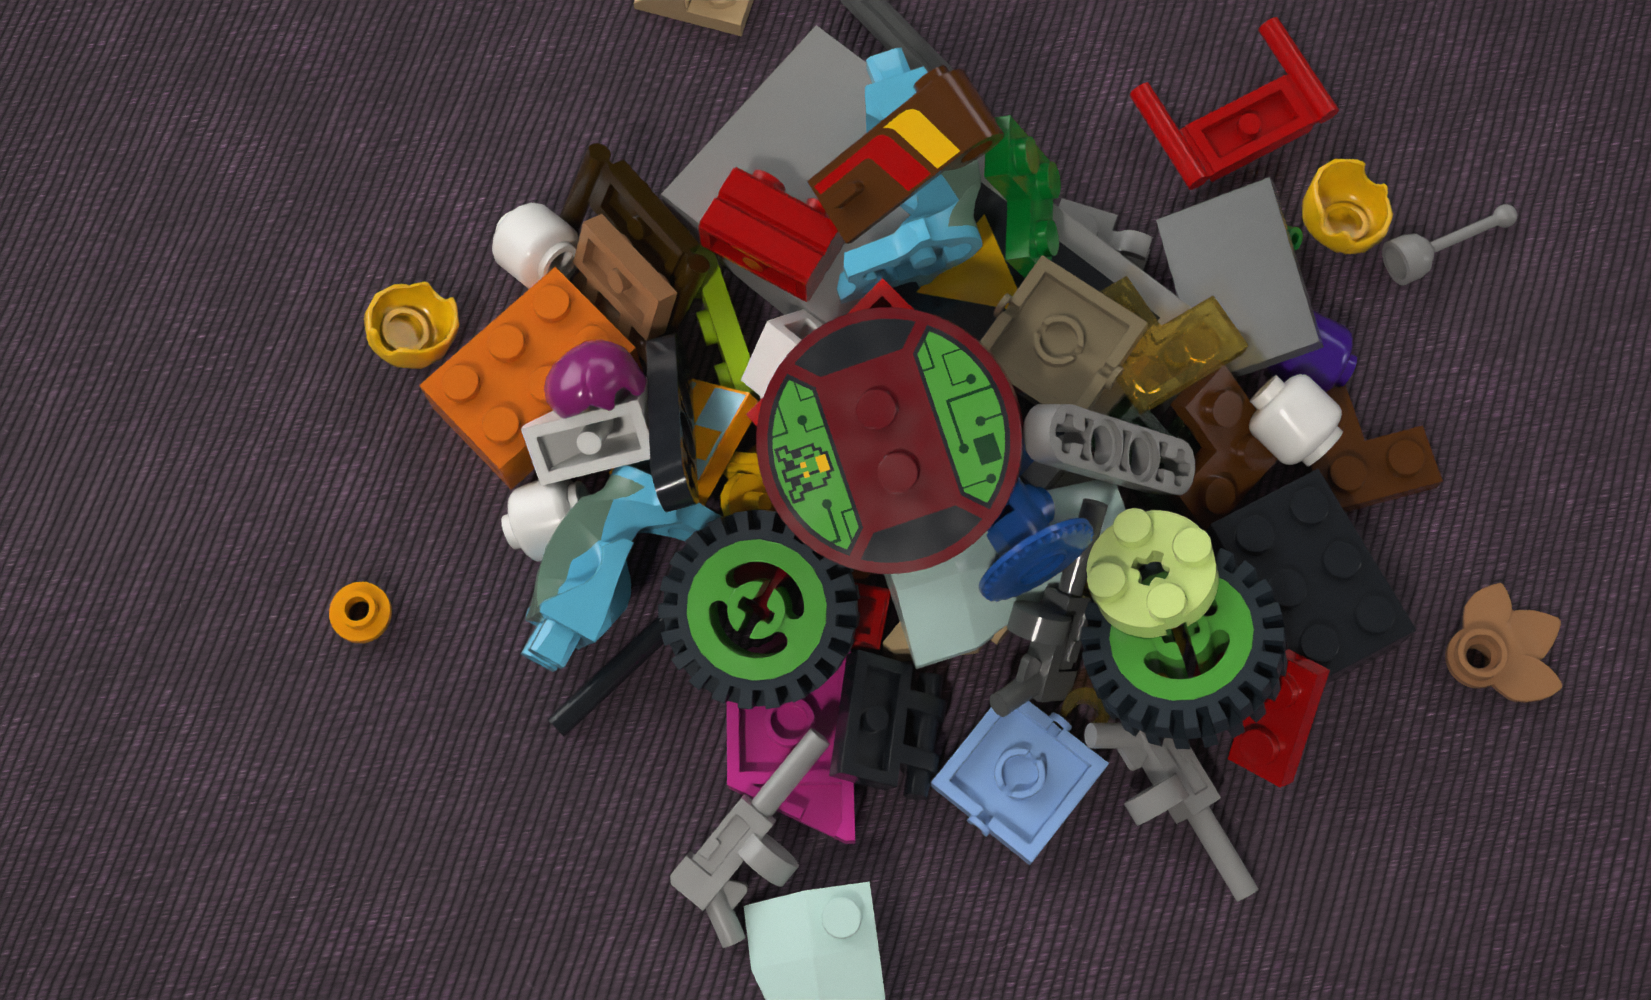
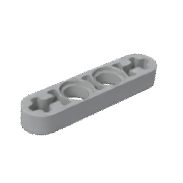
M1037 404L1030 409L1025 418L1023 426L1025 449L1030 458L1038 463L1148 494L1183 495L1193 483L1195 458L1190 445L1182 439L1073 404ZM1056 431L1065 432L1063 442L1060 438L1056 437ZM1093 432L1095 436L1094 457L1092 456L1091 452V439ZM1130 446H1131V448H1132V463H1131V467H1130V464H1129V450H1130ZM1160 462L1164 463V469H1158Z

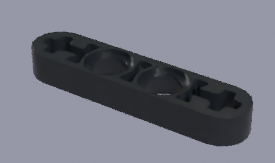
M678 333L658 337L646 342L650 467L655 491L665 512L699 503L692 376L687 353Z

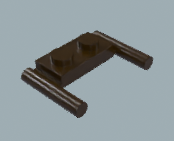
M593 143L587 149L559 217L578 233L590 206L597 215L603 214L620 233L627 236L633 247L657 272L667 278L670 285L677 292L666 332L658 337L677 333L710 268V263L704 256L695 254L700 245L698 241L624 159L613 164L610 161V150L603 144Z

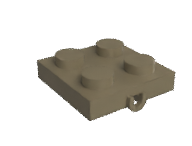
M1042 255L1014 295L1011 296L1007 293L1000 300L994 311V316L997 319L980 342L1001 364L1012 383L1015 393L1035 406L1037 404H1073L1091 410L1105 389L1111 391L1117 377L1123 374L1124 368L1121 366L1147 331L1148 322ZM1007 303H1009L1007 309L1003 311Z

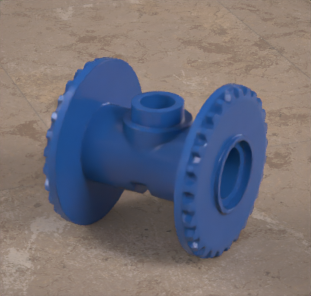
M1025 445L1019 477L1034 461L1028 455ZM1019 477L1004 510L987 530V538L1000 558L982 576L978 588L981 594L991 602L1005 601L1012 597H1017L1052 579L1079 558L1089 547L1088 545L1093 541L1092 538L1094 537L1093 527L1085 518L1068 519L1050 526L1049 523L1053 521L1055 516V505L1051 495L1043 487L1023 484Z

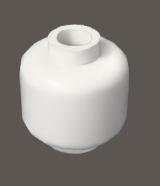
M528 203L509 211L499 220L493 236L492 252L497 264L530 289L554 267L568 280L577 269L573 261L579 237L574 228L545 205Z
M1275 375L1250 400L1257 408L1249 422L1251 434L1283 464L1294 465L1302 461L1306 466L1312 465L1338 441L1343 433L1338 427L1342 416L1340 406L1307 375H1295L1285 382Z
M538 479L514 489L508 499V514L504 515L501 521L502 529L509 545L515 550L521 548L532 560L541 561L546 545L568 511L582 497L590 495L588 489L581 481L573 482L571 479L542 486Z

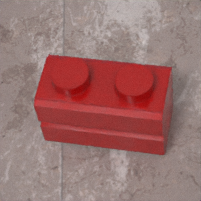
M738 167L733 168L720 188L717 198L713 199L700 220L698 229L701 246L805 302L810 301L823 280L825 272L829 270L844 243L843 238L818 199L808 198L804 203L785 193L786 188L783 183L768 172L755 170L751 175Z

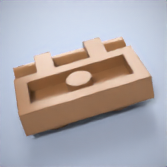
M603 214L584 221L582 224L573 264L580 272L574 277L572 284L636 347L638 355L647 363L646 342L666 332L677 292L670 285L667 278L657 272L633 247L628 237L620 233Z

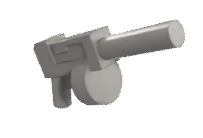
M1089 723L1086 726L1084 736L1088 748L1117 749L1131 771L1142 767L1153 784L1124 803L1137 826L1167 810L1176 824L1187 819L1237 902L1252 895L1259 889L1209 807L1221 797L1191 747L1190 749H1176L1173 739L1164 738L1162 747L1148 743L1144 732L1139 731L1135 737L1124 730L1122 723Z
M813 728L808 730L756 796L751 799L744 794L698 852L694 854L690 851L670 875L673 887L702 911L706 909L722 948L732 946L746 938L734 908L747 893L748 885L745 882L730 879L743 861L763 878L779 887H783L799 867L796 859L780 843L766 833L776 822L772 815L830 745V742Z

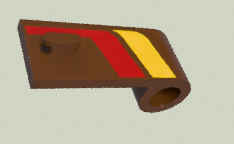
M943 65L923 75L914 84L913 88L916 93L807 181L846 244L853 243L941 173L959 169L972 163L989 152L1003 139L1004 133L963 69L949 71Z

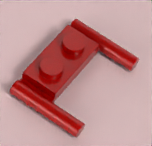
M1273 17L1264 22L1258 31L1287 75H1283L1185 125L1184 128L1178 129L1150 83H1143L1131 91L1130 98L1189 190L1200 187L1208 179L1214 182L1311 132L1315 124L1324 123L1339 112V108L1278 17Z

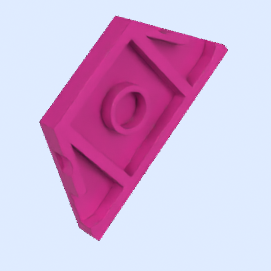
M780 632L774 635L770 642L758 648L751 647L747 650L764 654L778 652L787 646V637ZM846 657L839 669L822 686L794 703L788 702L780 707L766 709L765 706L744 709L737 708L738 703L727 701L728 788L741 795L746 794L749 798L753 799L808 730L813 728L830 742V745L776 811L845 844H855L854 783L829 776Z

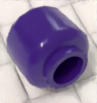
M1313 310L1324 348L1269 366L1267 370L1271 377L1277 375L1283 382L1295 375H1307L1327 392L1333 386L1341 387L1348 382L1355 370L1357 356L1351 353L1353 347L1351 332L1344 325Z

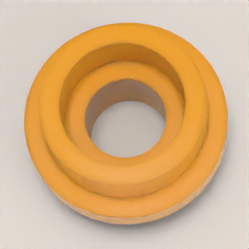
M354 582L346 585L336 593L329 608V619L333 629L343 639L352 643H367L377 639L386 631L392 618V606L388 596L378 586L369 582ZM358 602H367L369 604V612L366 617L358 621L351 620L349 613L352 606Z

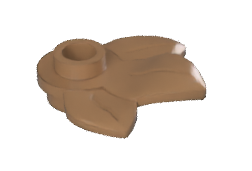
M1502 583L1485 587L1474 593L1464 606L1462 630L1450 639L1446 647L1445 660L1447 668L1451 675L1461 684L1477 689L1491 686L1513 702L1528 703L1546 699L1562 688V683L1558 676L1549 666L1540 661L1554 644L1561 621L1558 617L1535 610L1512 611L1509 594ZM1468 649L1479 650L1484 655V668H1475L1469 664L1466 657Z

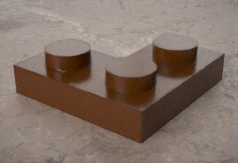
M1208 362L1170 404L1202 448L1194 456L1195 475L1189 490L1183 495H1167V497L1182 516L1193 521L1205 532L1211 523L1229 515L1277 460L1249 430V422L1256 408L1225 364Z
M1346 385L1330 389L1326 392L1341 408L1342 416L1338 427L1343 433L1338 441L1320 459L1310 466H1306L1304 463L1303 465L1306 474L1316 469L1320 470L1345 512L1435 489L1443 482L1423 425L1365 440Z

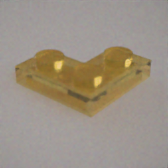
M1127 276L1099 291L1148 322L1147 331L1121 366L1124 368L1123 374L1119 375L1116 379L1139 415L1146 413L1240 357L1249 346L1214 295L1161 326Z

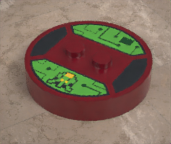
M898 307L864 309L840 316L815 329L803 338L778 366L768 384L758 415L756 431L758 465L763 484L777 513L788 528L815 552L840 565L863 572L877 574L915 572L946 562L965 551L992 526L1011 498L1022 466L1024 451L1022 413L1015 390L1001 364L977 338L965 329L936 315L914 309Z

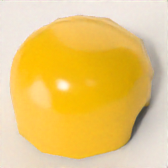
M1333 159L1320 167L1314 175L1302 201V218L1307 230L1318 242L1336 253L1357 254L1368 251L1383 240L1393 218L1392 208L1387 197V185L1375 184L1369 180L1365 173L1366 164L1357 159Z
M428 282L411 285L394 284L376 293L365 312L364 325L368 344L381 359L395 367L423 369L441 360L454 342L459 328L457 303L453 297L448 299L441 297Z

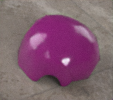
M598 339L581 343L557 360L546 376L544 392L546 402L552 411L561 418L567 419L580 414L590 405L611 411L615 408V394L618 390L625 388L633 395L640 396L645 390L647 379L634 358L624 347Z

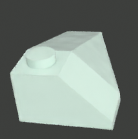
M1098 479L1047 490L1055 505V516L1053 521L1049 523L1050 526L1068 519L1078 518L1084 498L1097 500L1108 505L1100 535L1113 525L1114 519L1118 514L1126 510L1117 485ZM986 531L969 548L946 562L915 572L884 574L915 668L918 669L980 648L991 640L994 634L1007 626L1014 601L1027 600L1040 603L1043 600L1046 587H1058L1062 572L1042 585L1017 597L999 602L987 600L979 591L978 585L985 572L1000 557L987 538L988 531Z
M870 882L805 890L744 906L751 970L765 1000H885Z

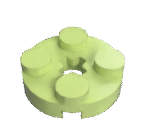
M1138 508L1124 510L1114 519L1113 525L1108 527L1096 540L1087 561L1088 588L1100 612L1113 627L1137 637L1154 638L1167 635L1166 629L1176 628L1186 622L1187 627L1207 612L1216 596L1219 585L1218 569L1208 534L1190 519L1169 511L1151 510L1145 512ZM1150 562H1161L1163 569L1169 573L1165 579L1155 577L1150 585L1141 584L1142 577L1138 570Z

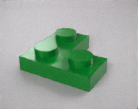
M1011 115L994 117L1002 129L1004 137L994 148L985 154L984 177L1007 201L1005 260L1026 278L1042 255L1051 260L1052 256H1056L1059 250V235L1053 220V199L1058 198L1060 195V174L1057 165L1046 157L1036 145L1033 137L1028 136Z

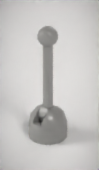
M1509 204L1500 205L1495 209L1492 216L1432 242L1418 234H1406L1385 242L1383 245L1382 257L1385 267L1396 283L1407 285L1422 278L1430 271L1434 253L1493 227L1507 228L1512 226L1517 220V211Z

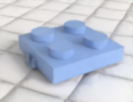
M1028 701L1005 717L997 715L991 707L932 780L930 786L969 817L967 822L978 827L984 836L987 837L990 833L1027 864L1031 865L1109 763L1070 733L1072 726L1064 718L1054 712L1048 716ZM1053 721L1061 725L1063 729L1059 728Z

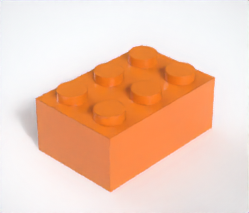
M554 267L419 386L432 408L512 490L535 469L521 428L523 425L552 411L546 402L544 386L546 376L557 360L569 350L585 341L602 339L624 347L634 358L642 372L643 369L636 347Z

